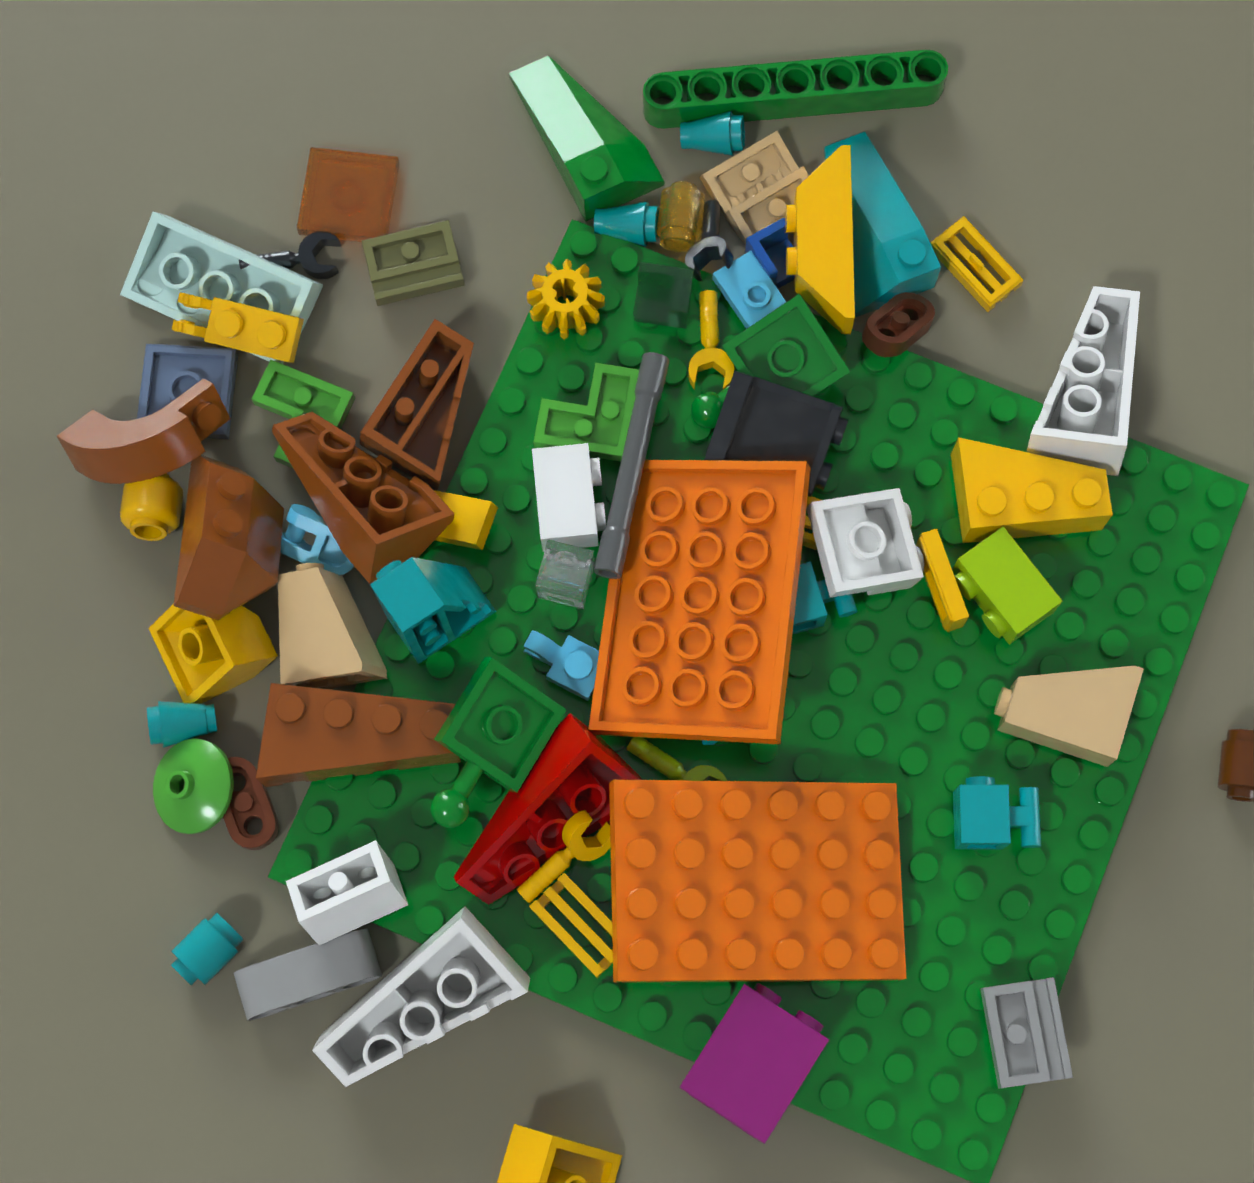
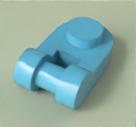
M292 504L286 520L289 522L286 532L282 533L280 553L302 563L323 564L325 570L338 575H344L352 570L354 565L343 554L323 518L309 507ZM306 531L316 535L313 546L303 540Z

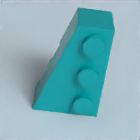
M411 557L403 563L400 560L389 563L376 574L377 580L370 584L387 619L418 664L496 612L469 571L463 566Z

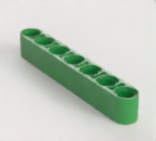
M916 50L661 72L653 74L644 84L643 114L645 120L650 125L656 128L668 129L680 128L681 122H692L732 111L733 115H743L744 122L923 107L934 104L942 95L948 74V64L942 54L934 50ZM922 74L928 75L935 81L924 82L917 76ZM882 78L888 80L891 84L882 86L876 84L873 80ZM833 82H841L845 84L847 88L842 90L835 89L831 87L829 84ZM798 86L802 88L803 92L791 93L785 88ZM750 89L757 91L759 95L747 97L741 92ZM709 93L716 98L710 101H703L697 96ZM659 97H667L672 102L660 105L653 100Z

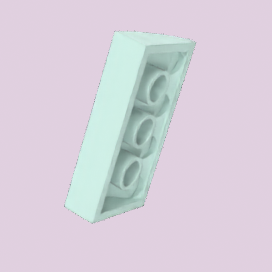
M153 211L120 295L175 320L183 319L203 327L208 325L211 310L203 308L194 309L184 306L178 302L179 293L182 292L211 300L217 297L303 318V330L319 297L323 284L170 216ZM239 260H242L250 265L243 269H240ZM253 354V355L258 356V357H260V358H262V359H264V360H266V361H269V362H270V360L276 361V362L281 363V364H283V363L285 362V361H281V360H277V359H273V358H269V357H265V356Z

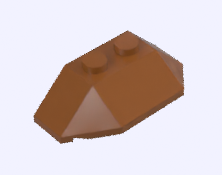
M200 455L191 461L174 606L220 620L232 610L271 589L278 582L284 508L253 477L241 469L204 455Z

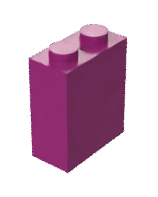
M756 983L753 989L745 984L743 985L679 1088L762 1144H765L829 1039L820 1034L824 1028L820 1022L801 1010L794 1017L778 1006L782 1000L780 996L760 983Z

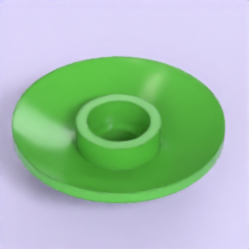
M203 739L181 741L166 752L154 776L153 798L157 812L167 826L180 833L198 834L211 829L222 819L230 805L234 786L233 772L227 756L217 745Z

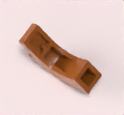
M203 378L164 408L151 415L130 421H116L92 409L58 434L57 438L76 471L84 476L103 483H133L164 475L196 459L206 452L201 441L231 418L214 384Z

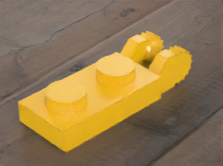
M182 292L179 293L178 302L184 306L211 311L207 327L180 319L179 321L173 320L172 330L202 337L204 342L294 363L304 321L303 318L217 297L211 300Z

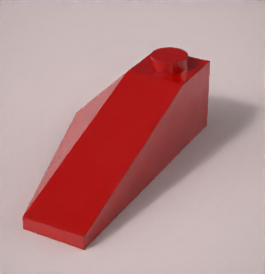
M569 713L554 730L518 792L509 791L453 878L456 883L486 904L493 903L523 884L540 868V865L544 864L557 851H562L567 847L562 839V831L566 822L574 814L586 810L593 819L581 837H587L602 828L606 821L610 825L609 782L614 779H643L599 735L589 731V727Z

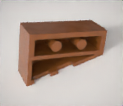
M434 319L361 430L360 445L377 456L381 454L392 461V465L412 478L416 476L427 483L433 490L438 491L474 343Z

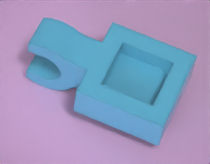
M532 630L523 646L525 648L524 653L551 666L546 675V680L588 701L594 691L599 650L570 635L567 636L561 647L543 634Z

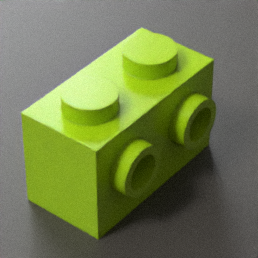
M1004 526L959 557L952 568L961 594L967 600L973 598L984 612L982 619L987 628L997 638L1003 636L1009 645L1053 614L1063 602Z

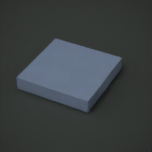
M146 344L137 419L151 415L164 408L203 378L214 384L231 418L238 363L237 350L233 348ZM231 419L207 438L229 439Z

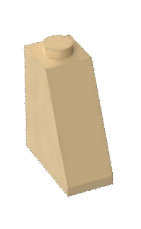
M302 563L296 566V571L278 574L280 684L327 689L387 679V669L343 576L325 570L324 565L320 563Z
M1137 666L1019 676L1010 689L1005 687L1001 689L994 710L995 715L1001 716L997 730L1108 767L1118 758L1144 669Z

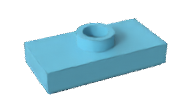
M752 251L734 260L729 269L724 266L713 273L712 280L746 329L786 303V300Z

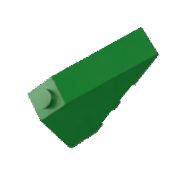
M546 56L509 73L515 89L585 222L594 218L596 209L619 207L665 185V181L646 146L551 57Z

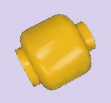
M167 473L144 481L125 483L120 508L121 522L138 539L146 541L164 539L180 525L183 504L182 487L177 481L170 478Z

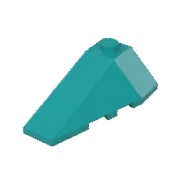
M866 132L824 147V158L826 160L841 145H851L855 318L879 309L899 293L919 294L935 288L941 270V265L923 226Z

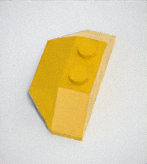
M841 145L796 188L794 205H786V233L794 232V247H787L786 275H795V292L801 294L803 299L841 334H851L855 319L851 145Z

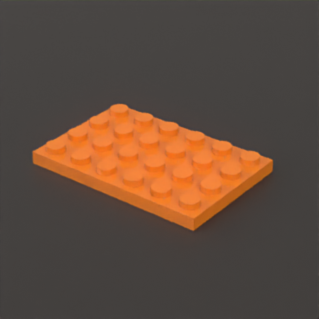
M645 460L629 531L630 541L622 577L620 579H609L589 731L596 735L763 744L781 743L811 471L807 461Z
M615 779L609 782L613 982L874 981L907 979L896 783Z

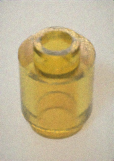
M678 181L672 183L670 187L664 188L661 192L657 235L660 237V245L667 250L688 252L696 241L701 238L705 194L698 190L695 184Z

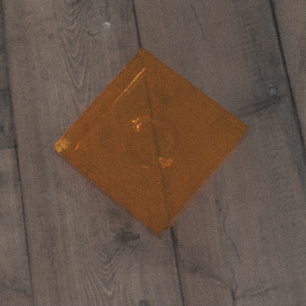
M311 147L297 223L298 234L307 236L314 232H328L335 235L338 239L358 242L387 235L400 164L398 157Z

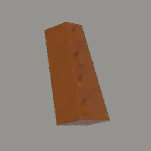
M271 683L256 779L265 787H272L297 781L310 782L326 780L328 777L352 774L357 776L373 774L375 771L398 768L403 770L461 762L462 758L434 740L455 704Z

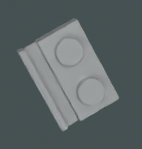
M1054 977L980 989L998 1089L1073 1078Z

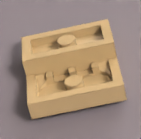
M775 131L702 174L699 178L711 198L719 202L721 213L746 246L747 237L781 218H785L786 205H794L796 188L809 175L804 166L800 168L797 166L778 131Z

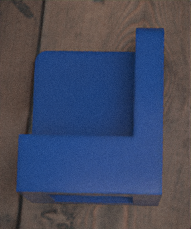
M781 218L747 237L745 254L752 251L777 289L795 280V275H786L787 247H793L788 239V233H786L785 218Z

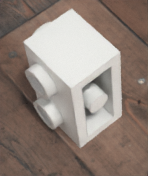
M588 443L532 449L540 539L543 552L599 546L597 531H604L606 528L604 502L594 503L593 486H602L599 458H590Z
M376 840L286 881L298 922L318 945H322L408 906L395 865Z

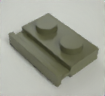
M449 220L361 240L377 306L465 286Z

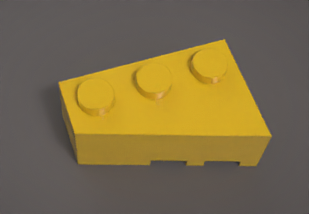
M959 437L952 450L951 460L962 543L983 541L1003 526L1012 538L1100 531L1113 516L1106 469Z

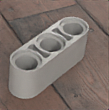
M361 929L341 935L322 945L316 943L242 968L234 972V977L246 1019L251 1021L371 982L382 977V973L369 930Z

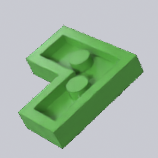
M270 360L251 400L255 406L288 419L314 412L341 429L356 398L351 391ZM279 445L273 456L276 462L293 468Z
M595 362L587 406L542 398L533 441L534 448L588 443L590 457L621 462L635 401L634 391L639 369Z

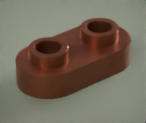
M904 292L895 295L869 316L862 333L864 344L874 354L881 357H893L902 354L929 331L935 316L934 306L929 300L915 293Z
M230 757L228 760L232 768L233 778L244 776L246 784L242 790L233 791L230 805L223 819L234 842L248 850L263 849L270 845L277 836L279 823L265 786L256 779L257 768L244 758ZM253 819H261L263 823L262 830L258 834L250 835L247 831L248 823Z

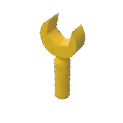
M705 290L699 293L701 343L705 349L698 351L691 358L688 378L692 388L695 389L698 372L713 367L725 377L723 389H725L731 383L734 374V364L725 351L716 348L719 343L717 292Z
M586 810L574 814L566 822L562 831V839L567 847L562 851H557L528 880L518 887L517 891L528 903H531L570 866L572 858L575 857L581 861H592L603 856L611 847L610 825L607 821L595 836L581 837L593 819Z

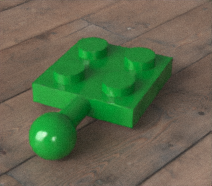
M801 294L796 295L722 345L738 371L811 396L817 395L851 372ZM729 386L719 393L703 392L694 399L691 405V415L698 425L704 428H715Z
M484 657L434 738L435 741L466 761L451 789H444L438 792L431 802L430 812L432 818L438 825L445 828H455L466 821L470 812L468 797L483 773L507 790L517 793L566 712V709L492 657Z

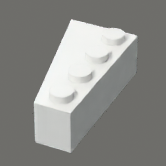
M1093 287L1068 350L1061 361L1057 376L1052 387H1050L1042 411L1030 434L1027 448L1028 453L1106 469L1107 475L1118 476L1128 440L1140 299L1139 291Z
M465 906L327 1028L318 1038L312 1051L340 1082L347 1087L402 1058L404 1054L425 1043L428 1045L469 1020L473 1021L489 1013L490 1009L527 993L530 977Z

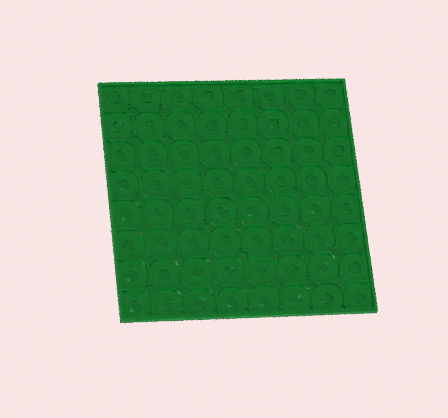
M573 219L571 220L551 264L557 270L563 269L564 261L568 258L572 263L573 271L586 264L589 267V278H600L602 288L599 290V293L605 296V306L597 309L600 313V320L597 324L585 322L586 333L583 336L577 333L575 328L569 329L568 338L564 340L560 337L558 327L549 334L543 332V321L534 322L529 311L446 490V493L492 501L498 507L483 550L434 540L418 557L420 559L466 567L496 612L419 664L387 619L375 644L387 669V679L358 683L353 692L456 704L484 657H492L565 708L566 712L559 724L571 713L589 727L593 693L589 700L586 701L546 680V675L551 666L524 653L525 648L523 647L531 631L534 630L548 637L561 647L567 636L570 635L599 650L609 578L601 577L594 573L599 546L546 552L542 550L532 449H535L533 441L541 400L543 398L587 406L595 362L640 369L644 353L662 354L670 362L662 398L657 405L645 460H704L715 428H704L698 425L691 415V405L694 399L703 392L719 393L722 391L725 377L712 367L698 372L695 389L692 388L689 382L688 370L690 360L695 353L705 349L701 343L699 293L705 290L717 292L719 343L716 348L725 351L722 345L746 330L712 280L713 274L701 270L702 281H697L692 276L686 263L626 240L594 233V227ZM566 295V298H568L569 302L574 301L573 296ZM562 296L558 298V302L566 303ZM814 314L851 372L814 396L843 406L841 417L849 419L840 446L831 443L825 461L832 463L833 466L825 489L815 488L812 497L827 500L900 488L903 502L907 503L911 510V532L915 546L921 533L937 529L951 568H953L959 557L982 542L962 543L951 453L958 437L1027 452L1030 434L1044 404L907 350L898 356H878L864 344L862 332L852 329L851 334H841L826 319ZM1128 437L1127 448L1118 476L1107 475L1113 516L1102 530L1013 538L1063 602L1053 614L1010 645L1003 636L997 638L991 633L982 619L983 610L973 598L967 600L963 595L962 598L969 614L968 620L962 628L950 632L944 630L925 576L908 589L867 595V591L854 593L852 596L857 613L847 617H839L834 601L824 603L827 612L824 626L792 635L780 744L718 741L714 745H703L702 740L643 737L664 751V753L679 761L685 771L688 772L696 766L709 765L720 770L727 781L896 783L907 979L874 981L613 982V964L596 978L529 908L535 900H538L543 895V892L531 903H528L519 894L517 888L488 905L456 883L453 878L509 792V790L496 781L489 779L483 773L468 797L470 812L466 821L455 828H445L438 825L430 812L432 799L438 792L444 789H451L466 764V761L463 759L457 763L403 770L398 768L375 771L373 774L357 776L352 774L312 781L268 878L287 886V880L376 840L395 865L408 906L371 923L422 945L466 906L530 977L528 991L694 1063L743 985L745 984L753 989L756 983H760L782 998L778 1006L794 1017L801 1010L824 1026L820 1034L829 1039L790 1102L791 1105L971 1183H989L1025 1085L998 1089L980 989L1054 977L1057 996L1059 997L1249 484ZM599 458L602 486H593L594 503L604 502L607 525L621 462ZM804 527L805 532L813 533L811 529ZM597 531L599 545L603 531ZM802 545L800 564L811 561L817 582L825 580L818 550ZM1137 666L1144 669L1118 758L1108 767L997 730L1001 716L995 715L994 710L1001 689L1003 687L1010 689L1019 676ZM599 735L643 780H671L644 762V760L626 750L633 737ZM979 776L995 778V785H1009V806H1020L1019 788H1039L1041 847H1021V828H1010L1011 844L1003 850L955 849L953 791L959 785H966V778ZM598 829L597 831L593 832L592 834H590V835L587 836V837L595 836V835L599 832L600 829ZM611 847L603 856L592 861H581L575 857L572 858L570 866L563 873L612 921ZM556 878L548 887L552 886L558 878ZM564 888L558 895L612 950V937ZM552 902L545 907V910L597 964L604 958Z

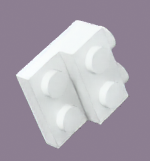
M900 488L814 501L806 508L830 598L866 591L867 595L908 589L924 577V557L920 548L915 546L911 532V510L908 504L903 502Z

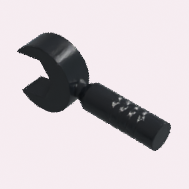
M708 200L703 204L701 240L695 243L685 256V263L697 281H702L700 271L710 261L723 260L727 269L733 263L734 257L726 241L719 237L721 206L716 200Z
M318 231L307 235L302 240L298 253L289 250L259 254L257 256L287 269L301 264L304 271L311 277L328 279L339 273L337 267L334 265L318 264L315 257L323 246H342L335 235L325 231ZM239 260L240 270L250 265Z

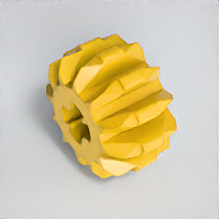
M568 258L564 261L563 269L557 270L553 264L548 262L545 266L547 277L534 274L532 285L535 289L527 292V302L533 306L530 310L531 319L534 322L543 321L542 330L546 334L551 333L558 327L560 337L564 340L568 338L569 329L575 328L576 332L583 336L586 333L585 322L597 324L600 320V313L597 309L605 306V296L599 293V290L602 288L601 280L598 277L589 278V267L586 264L573 271L572 263ZM566 295L573 296L574 301L569 302L568 298H566ZM562 296L566 303L558 302V298Z

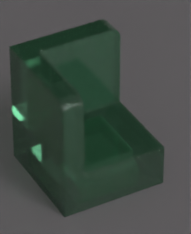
M640 262L638 268V287L633 311L634 321L686 329L693 290L694 269Z

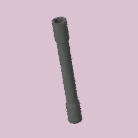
M648 352L642 356L634 391V406L606 528L602 532L594 567L595 574L609 579H620L622 577L630 541L629 531L657 405L662 398L670 360L659 353Z

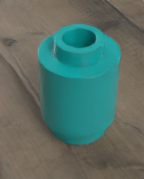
M216 913L209 921L204 918L171 951L177 957L171 966L191 986L198 979L206 985L239 952L236 947L244 939Z

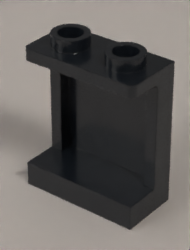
M734 371L704 460L807 461L811 468L808 496L811 497L815 488L825 489L833 466L832 463L825 461L831 443L840 446L849 419L841 417L843 406L741 371Z

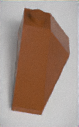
M309 412L273 425L272 433L343 554L369 584L377 580L376 574L389 563L400 560L403 563L411 557L418 558L453 521L454 512L427 483L416 476L409 480L391 469L392 461L381 454L374 458L355 446L354 437L314 412Z

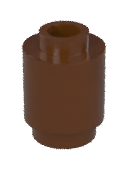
M1228 730L1227 740L1222 741L1217 787L1227 791L1228 799L1254 802V730Z

